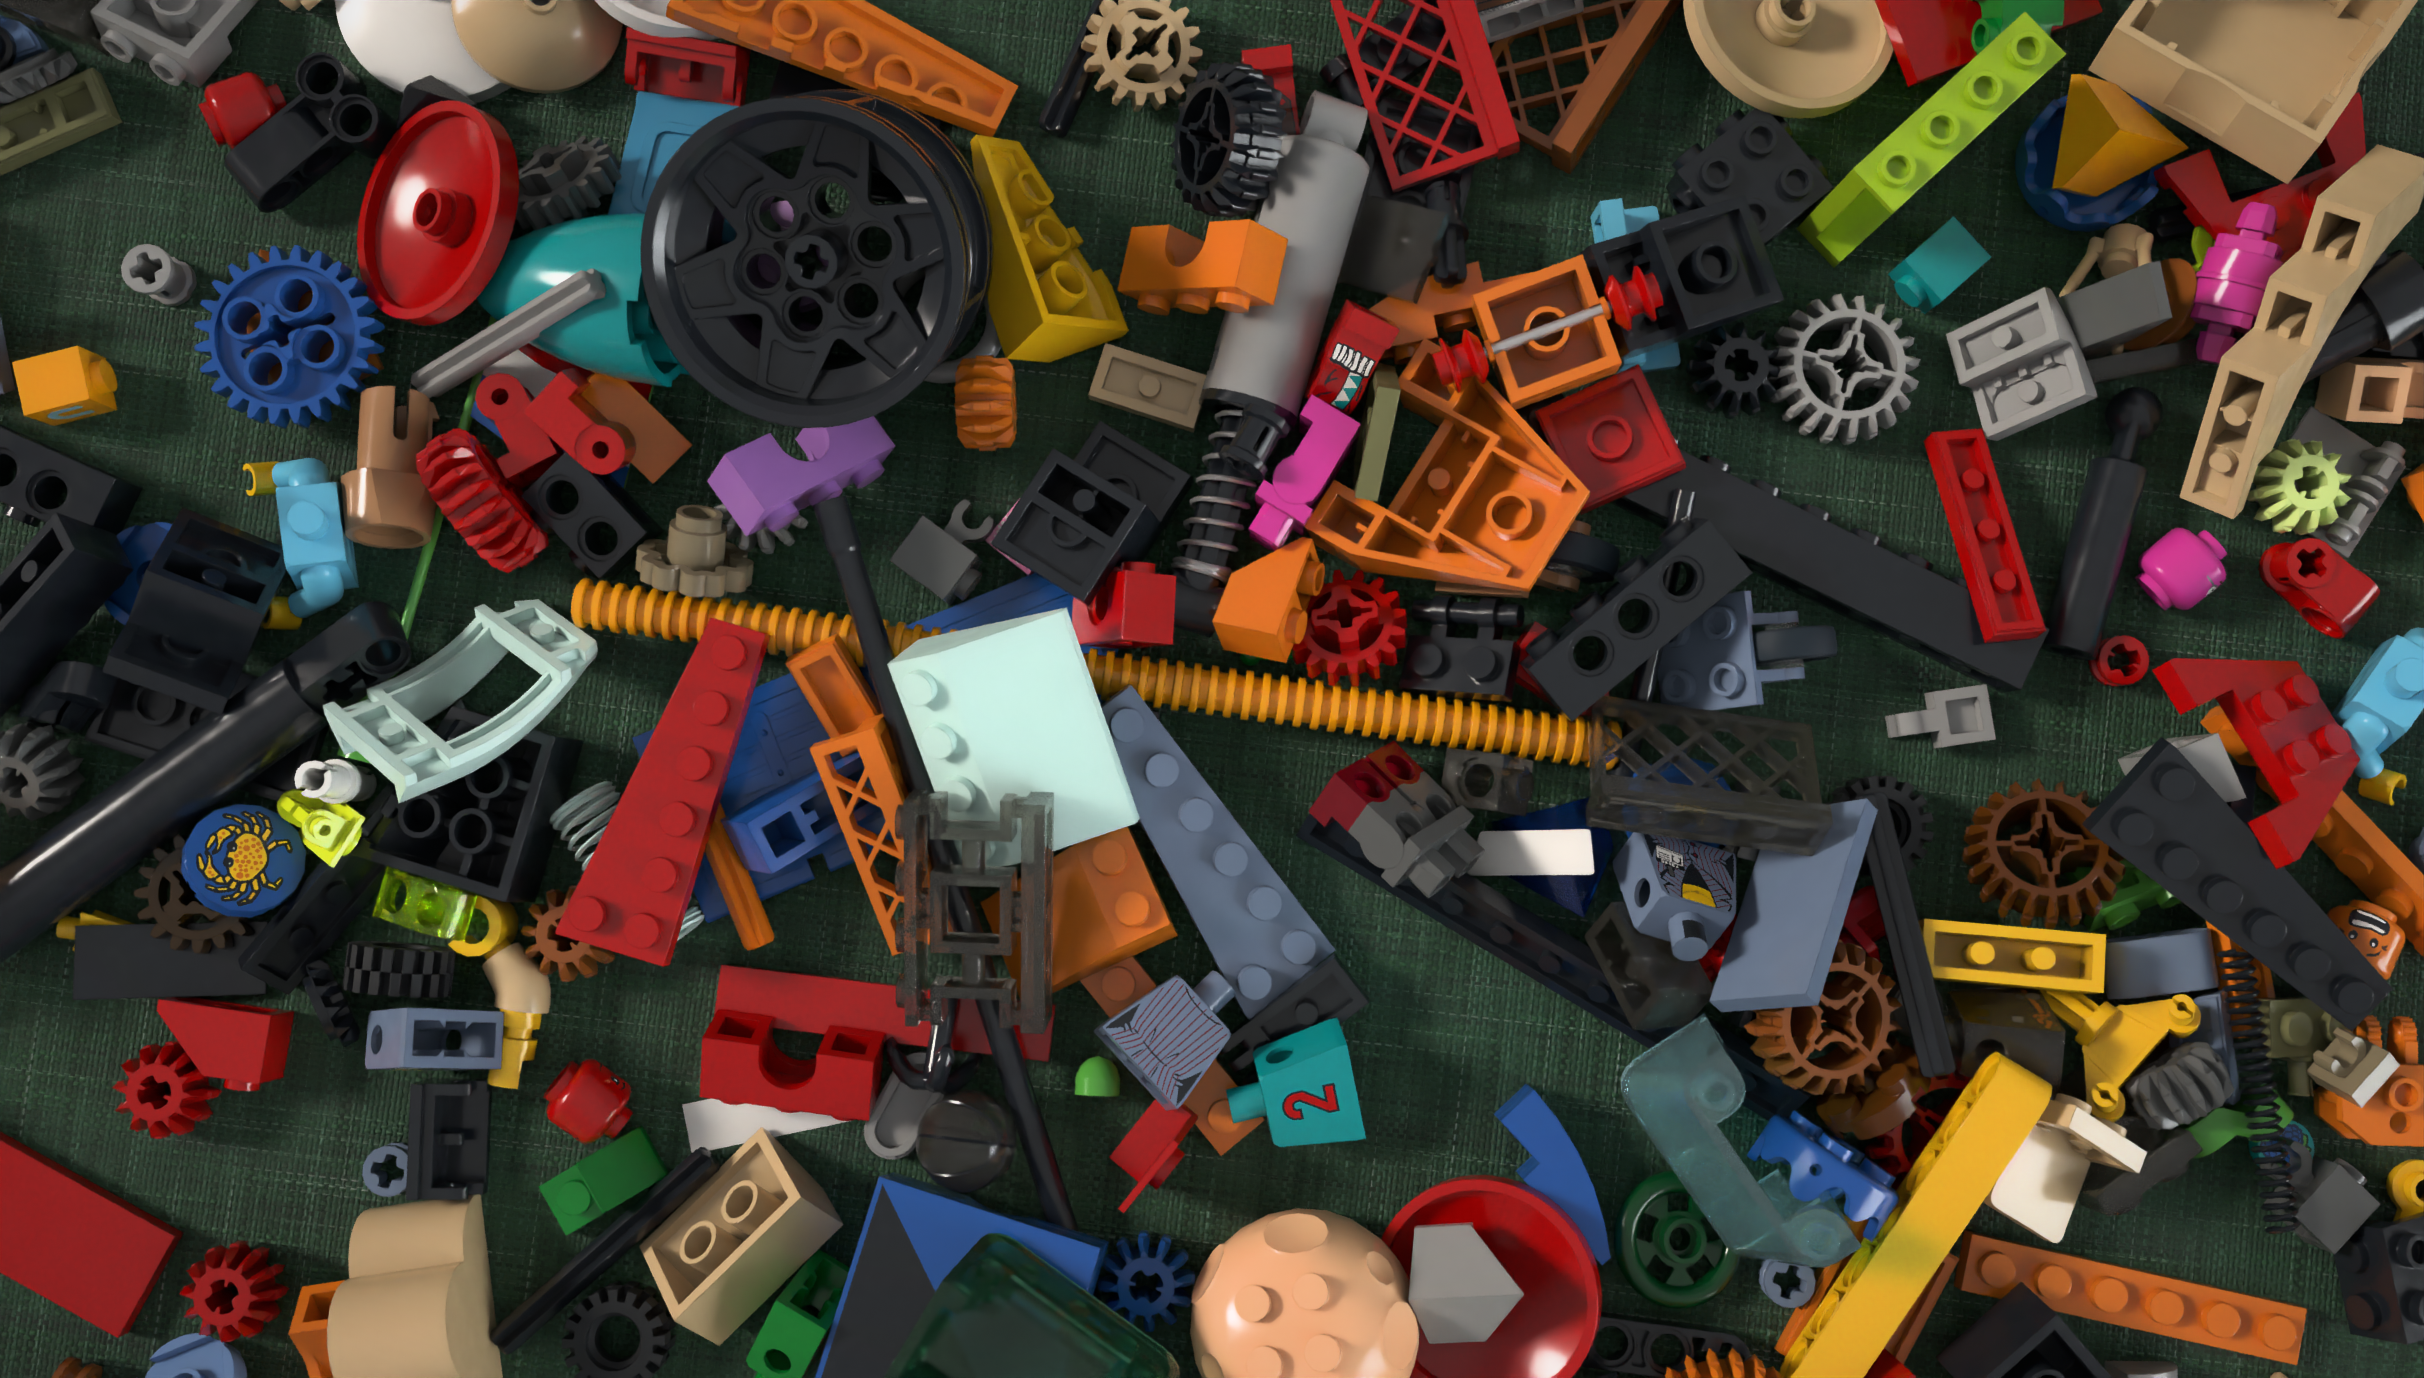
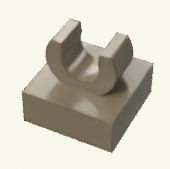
M2337 1027L2333 1032L2336 1038L2323 1052L2317 1050L2313 1054L2314 1062L2306 1072L2316 1084L2362 1108L2400 1064L2390 1052L2345 1029Z

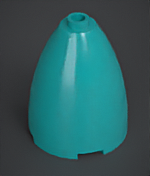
M645 214L598 215L568 220L509 241L496 272L477 297L481 307L499 321L578 271H587L590 268L595 269L601 273V281L605 284V297L589 302L539 333L540 336L529 342V344L565 362L595 373L626 381L672 387V381L679 374H689L666 344L655 323L647 301L641 269V235Z

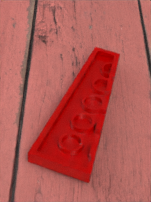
M710 618L557 925L555 934L662 967L670 965L771 635Z

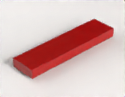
M1983 428L1932 432L1923 442L1984 642L1991 643L2037 638L2046 631Z

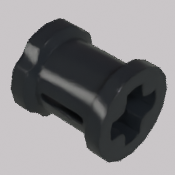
M1248 403L1241 413L1244 421L1230 445H1223L1218 455L1224 463L1237 472L1253 479L1262 480L1268 471L1265 463L1279 438H1286L1291 428L1275 412L1268 408Z

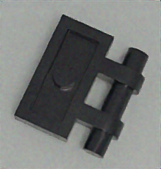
M1436 595L1433 600L1416 599L1412 606L1413 620L1416 622H1431L1432 627L1430 636L1409 635L1399 688L1404 692H1410L1411 695L1424 694L1438 697L1512 702L1521 647L1515 641L1501 639L1504 626L1521 627L1523 625L1525 616L1523 605L1504 604L1501 598L1483 597L1479 603L1458 602L1455 596ZM1457 624L1478 625L1477 639L1454 637Z

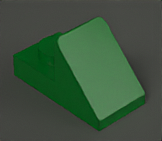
M640 1126L540 1185L539 1189L567 1236L663 1179L669 1172L643 1126Z

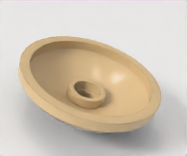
M451 0L452 17L456 32L462 45L474 62L501 83L532 93L564 92L592 80L612 59L622 32L623 23L609 15L594 0H550L544 6L535 5L531 0Z

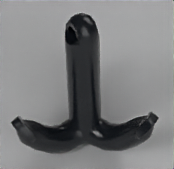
M954 980L943 981L937 993L923 1070H918L912 1066L906 1055L899 1049L893 1037L886 1040L887 1059L893 1072L902 1083L912 1090H929L930 1092L944 1095L960 1091L974 1077L982 1064L983 1056L980 1053H973L956 1070L950 1073L951 1066L955 1061L951 1040L959 1001V985Z

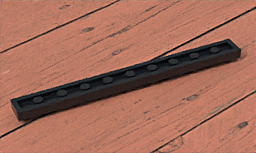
M1309 813L1297 832L1296 836L1766 1120L1769 1121L1777 1114L1789 1118L1793 1110H1797L1810 1098L1811 1093L1804 1091L1803 1088H1791L1783 1084L1780 1076L1777 1077L1768 1073L1763 1067L1765 1059L1755 1055L1754 1051L1750 1049L1752 1044L1471 875L1465 873L1460 878L1453 875L1439 892L1427 898L1409 879L1392 888L1381 877L1385 869L1369 862L1363 854L1360 843L1337 821L1324 827Z

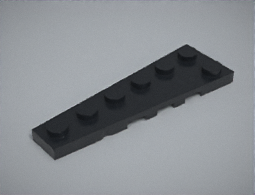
M2160 737L2082 823L2097 838L2350 1031H2353L2393 990L2284 867L2276 870L2253 832L2183 754L2163 737Z

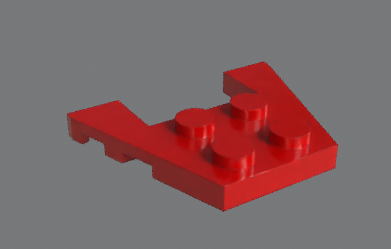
M2359 92L2354 94L2323 142L2316 149L2323 168L2293 179L2289 184L2283 183L2236 202H2231L2210 149L2165 165L2153 172L2154 176L2164 190L2171 187L2187 208L2183 213L2195 227L2202 225L2215 241L2218 233L2239 236L2240 231L2235 227L2243 209L2250 202L2275 206L2278 221L2274 237H2267L2266 241L2278 244L2284 252L2280 261L2284 264L2302 247L2317 197L2366 155L2361 96Z
M2173 658L2153 669V673L2180 715L2213 699L2217 700L2281 802V805L2249 821V827L2276 870L2300 859L2360 761L2355 750L2351 748L2352 745L2348 733L2333 718L2321 699L2315 682L2305 674L2298 661Z

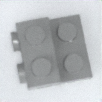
M100 0L90 13L100 33L101 44L112 56L126 63L131 62L134 57L149 63L152 71L160 79L170 85L179 86L184 80L200 88L232 52L227 36L259 0Z

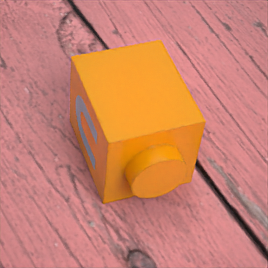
M74 346L12 362L23 414L26 417L56 426L117 410L114 392L117 390V378L112 366L103 356L80 346Z

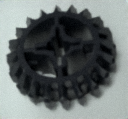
M1223 62L1222 64L1211 63L1208 70H1199L1196 82L1188 84L1186 88V101L1179 102L1180 116L1178 123L1173 124L1176 129L1175 141L1170 145L1171 148L1175 149V158L1171 164V169L1178 172L1175 185L1176 188L1182 190L1183 201L1192 204L1194 210L1201 211L1205 215L1243 217L1246 211H1256L1260 199L1268 198L1270 193L1269 182L1278 179L1276 167L1278 160L1284 157L1281 152L1282 140L1287 136V133L1282 130V122L1286 117V110L1279 107L1282 94L1280 90L1274 88L1273 77L1264 75L1262 70L1239 62H1234V64Z

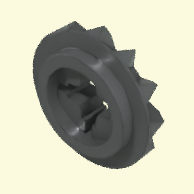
M51 48L1 70L0 103L12 102L67 77L74 72L78 63L70 51L58 54L55 48Z

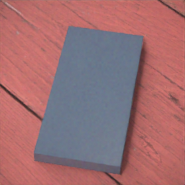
M1867 798L1775 812L1771 815L1709 1000L1720 1012L1817 1006L1819 1004L1878 811Z

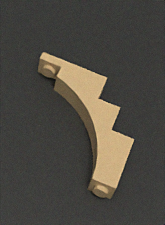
M2377 144L2317 197L2301 249L2269 277L2254 327L2221 357L2180 498L2231 519H2234L2244 509L2258 463L2272 451L2296 396L2336 322L2388 245L2418 213L2424 196V158Z

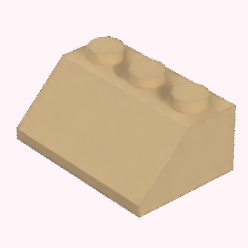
M761 1127L720 1167L718 1172L698 1188L639 1247L674 1322L720 1346L844 1224L824 1189L769 1131Z

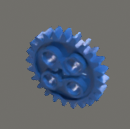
M294 245L290 256H288L287 252L277 246H271L269 262L256 253L250 252L248 253L249 270L244 271L231 263L228 265L234 281L230 285L218 280L212 282L216 291L221 295L218 302L201 300L200 304L206 310L212 312L211 320L195 322L194 327L208 333L209 340L196 344L194 349L206 356L212 357V359L206 362L200 368V371L212 378H218L211 390L225 398L230 396L227 404L228 407L241 413L247 411L248 418L262 424L269 418L270 424L286 429L291 418L294 424L303 428H309L311 412L319 419L326 422L332 421L330 405L334 403L346 410H350L352 407L346 393L350 389L359 393L367 389L358 379L361 373L378 374L379 369L367 361L368 355L382 353L385 350V347L370 339V335L385 329V326L375 318L367 317L378 308L372 298L362 296L368 286L356 276L350 278L352 270L339 261L332 264V258L319 250L311 257L310 252L299 245ZM312 290V302L305 310L299 312L298 303L303 294ZM260 313L261 320L259 326L255 331L248 334V321L252 316ZM335 316L334 322L325 326ZM333 340L334 350L332 355L326 361L320 362V349L325 343ZM255 349L247 358L245 357L248 351ZM281 362V376L276 382L269 385V371L274 365Z

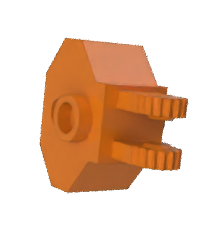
M2367 1015L2353 1030V1034L2382 1048V1027L2379 1025L2380 1021H2377V1017L2373 1015ZM2396 1016L2389 1020L2390 1024L2387 1031V1051L2400 1064L2395 1072L2362 1108L2322 1086L2314 1090V1114L2342 1138L2361 1139L2365 1144L2424 1147V1064H2418L2417 1028L2412 1018Z

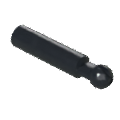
M2130 387L2120 391L2113 397L2106 408V424L2114 435L2109 455L2097 457L2090 461L2044 624L2045 627L2049 628V632L2041 648L2051 653L2080 660H2096L2148 475V470L2135 461L2140 441L2152 435L2163 420V405L2155 393L2143 387Z

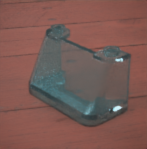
M1705 1013L1633 1059L1624 1068L1621 1075V1091L1627 1106L1721 1240L1733 1253L1760 1260L1808 1267H1827L1839 1262L1862 1247L1828 1189L1816 1199L1803 1202L1792 1195L1789 1189V1180L1779 1169L1756 1181L1717 1126L1718 1123L1731 1116L1741 1107L1745 1097V1082L1740 1071L1723 1046V1039Z

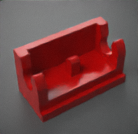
M627 27L625 83L634 85V90L730 104L739 107L745 105L751 49L713 40L652 36Z

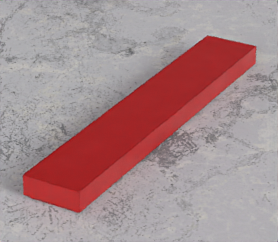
M722 964L714 1015L718 1009L770 1016L774 1017L773 1028L826 1034L829 1025L885 1033L884 1042L893 1037L899 1044L927 1047L936 996L939 990ZM958 992L959 1001L951 1040L952 1049L992 1055L973 994ZM1005 998L1024 1059L1048 1062L1051 1054L1057 1004L1034 1001L1024 1006L1020 999Z

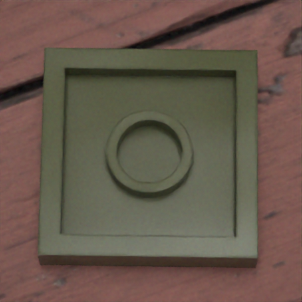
M1378 363L1369 380L1351 468L1355 498L1378 502L1401 392L1396 368L1392 365Z

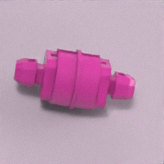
M2250 202L2243 209L2235 227L2240 231L2239 236L2218 233L2214 247H2208L2201 271H2197L2195 276L2198 279L2197 290L2194 300L2195 304L2190 316L2195 322L2208 326L2207 331H2200L2196 346L2197 358L2201 361L2219 365L2221 357L2238 342L2236 338H2233L2234 333L2247 334L2255 325L2269 277L2283 265V262L2280 261L2284 252L2278 244L2266 241L2267 237H2274L2278 221L2275 206Z

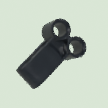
M317 52L304 57L295 73L296 85L301 94L234 147L224 161V167L260 212L269 213L284 208L355 150L365 157L378 159L388 142L397 132L396 120L367 98L366 85L362 78L331 54ZM338 77L336 87L331 92L325 94L327 84L332 79ZM372 118L370 129L363 135L358 136L360 125L365 120Z

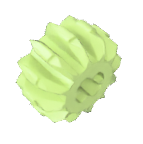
M2289 439L2281 442L2277 449L2273 448L2259 462L2260 466H2257L2252 481L2256 485V489L2249 491L2247 497L2248 501L2258 500L2261 506L2257 510L2254 519L2264 521L2272 518L2273 532L2282 534L2293 529L2295 534L2298 533L2299 535L2315 532L2318 525L2325 526L2333 523L2339 518L2336 508L2346 505L2352 499L2339 489V485L2348 482L2353 476L2343 472L2337 473L2335 466L2342 454L2330 453L2323 456L2322 441L2312 440L2303 445L2299 439ZM2295 482L2298 483L2300 492H2297Z

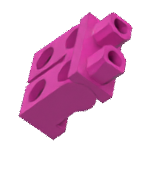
M1311 395L1300 413L1299 432L1305 435L1294 455L1283 459L1276 466L1273 474V485L1263 480L1255 493L1256 508L1260 511L1249 527V532H1251L1249 538L1272 552L1284 546L1292 531L1302 536L1305 534L1306 529L1304 526L1358 440L1361 424L1314 395Z

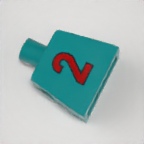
M1338 1018L1326 1020L1257 1048L1252 1055L1258 1082L1226 1089L1233 1124L1266 1116L1272 1141L1276 1146L1286 1147L1366 1139L1348 1046Z

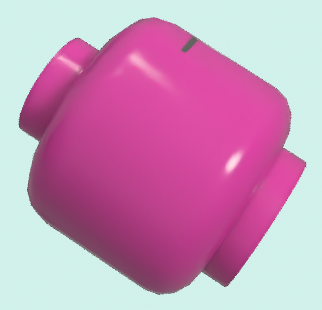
M2174 528L2140 555L2138 567L2141 573L2135 579L2145 593L2162 609L2167 610L2173 606L2180 610H2189L2225 581L2226 571L2220 560L2227 555V552L2216 538L2206 530L2195 535L2184 528Z

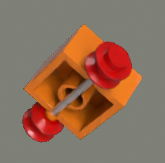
M1582 254L1472 295V310L1484 340L1482 341L1484 347H1482L1479 337L1467 329L1463 330L1462 343L1452 347L1440 338L1441 351L1433 353L1432 358L1442 386L1453 383L1457 393H1461L1462 379L1474 376L1481 384H1485L1489 373L1488 358L1490 364L1492 363L1505 400L1516 410L1617 373L1622 361L1607 320H1610L1612 316L1614 322L1627 331L1631 330L1633 316L1644 313L1652 322L1656 321L1655 308L1663 306V298L1654 274L1651 272L1643 275L1639 266L1636 265L1633 267L1632 280L1621 284L1613 275H1610L1604 289L1605 297L1598 298Z

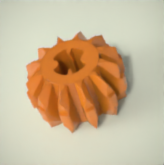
M976 355V358H962L955 372L956 383L954 387L957 437L965 448H979V451H996L997 448H1010L1017 433L1015 370L1008 358H994L993 355Z

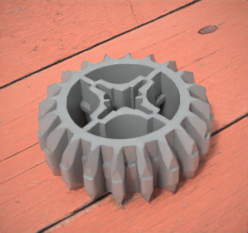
M1842 294L1833 295L1828 300L1827 306L1820 299H1815L1807 305L1806 313L1796 310L1788 317L1790 327L1782 326L1775 333L1774 338L1780 346H1777L1779 348L1777 357L1771 362L1778 365L1781 370L1778 378L1770 377L1768 380L1770 383H1780L1781 388L1775 393L1776 397L1771 402L1780 403L1786 400L1790 405V408L1782 414V420L1788 422L1797 415L1803 419L1799 426L1800 435H1808L1817 426L1819 427L1818 436L1820 443L1827 444L1838 434L1843 445H1850L1856 441L1858 434L1863 439L1870 440L1878 435V426L1884 429L1890 428L1897 422L1894 412L1902 413L1909 408L1911 402L1904 393H1910L1915 390L1919 381L1906 374V372L1917 368L1921 359L1905 356L1904 351L1914 344L1915 337L1905 336L1901 339L1898 338L1895 331L1901 327L1903 318L1892 319L1889 323L1883 321L1881 318L1885 313V304H1877L1869 312H1866L1864 295L1856 296L1851 300L1848 307ZM1826 330H1841L1840 338L1833 343L1831 350L1820 348L1815 353L1804 350L1811 335ZM1864 342L1872 349L1878 362L1866 354ZM1839 359L1846 365L1843 370L1849 369L1850 376L1845 380L1837 374L1841 369L1835 370L1833 364ZM1805 377L1813 380L1819 386L1821 399L1817 398L1811 391ZM1868 387L1879 389L1874 401L1868 408L1856 411L1843 410L1844 402L1851 397L1853 389L1862 391Z

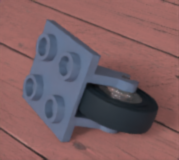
M1751 591L1726 594L1664 645L1658 670L1662 717L1764 704L1761 683L1806 679L1804 662L1828 659L1837 655V640L1834 627L1828 625L1799 627L1798 611L1753 613ZM1752 628H1765V631L1752 633ZM1769 666V670H1757L1756 668Z

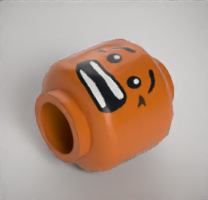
M2351 900L2348 906L2339 905L2330 909L2327 916L2385 980H2388L2405 944L2404 931L2396 924L2397 916L2381 906L2362 900Z

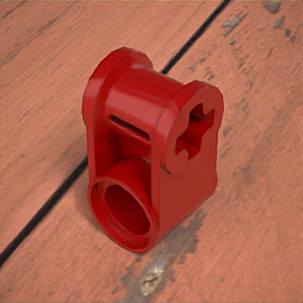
M2305 538L2294 543L2284 542L2272 545L2264 551L2259 560L2258 570L2266 586L2275 591L2296 609L2310 626L2332 638H2344L2380 595V589L2371 578L2351 566L2326 542L2320 539Z

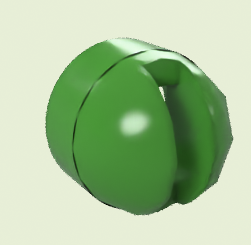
M1100 1056L1088 1058L1080 1065L1076 1073L1075 1095L1120 1096V1074L1117 1067L1109 1059Z

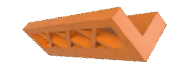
M883 714L865 719L855 731L814 743L809 748L892 956L953 938L952 927ZM853 746L857 747L865 767L858 783L837 773L830 756L831 753ZM868 779L871 782L873 790L865 787ZM845 791L853 794L850 801H848ZM859 798L881 808L886 821L879 835L857 824L853 811ZM889 830L894 842L886 839ZM865 843L874 846L870 854ZM880 850L901 859L906 874L900 887L878 877L874 862ZM909 882L911 883L914 893L906 890ZM886 894L894 898L891 906L888 902ZM900 901L922 911L928 929L902 936L894 917Z

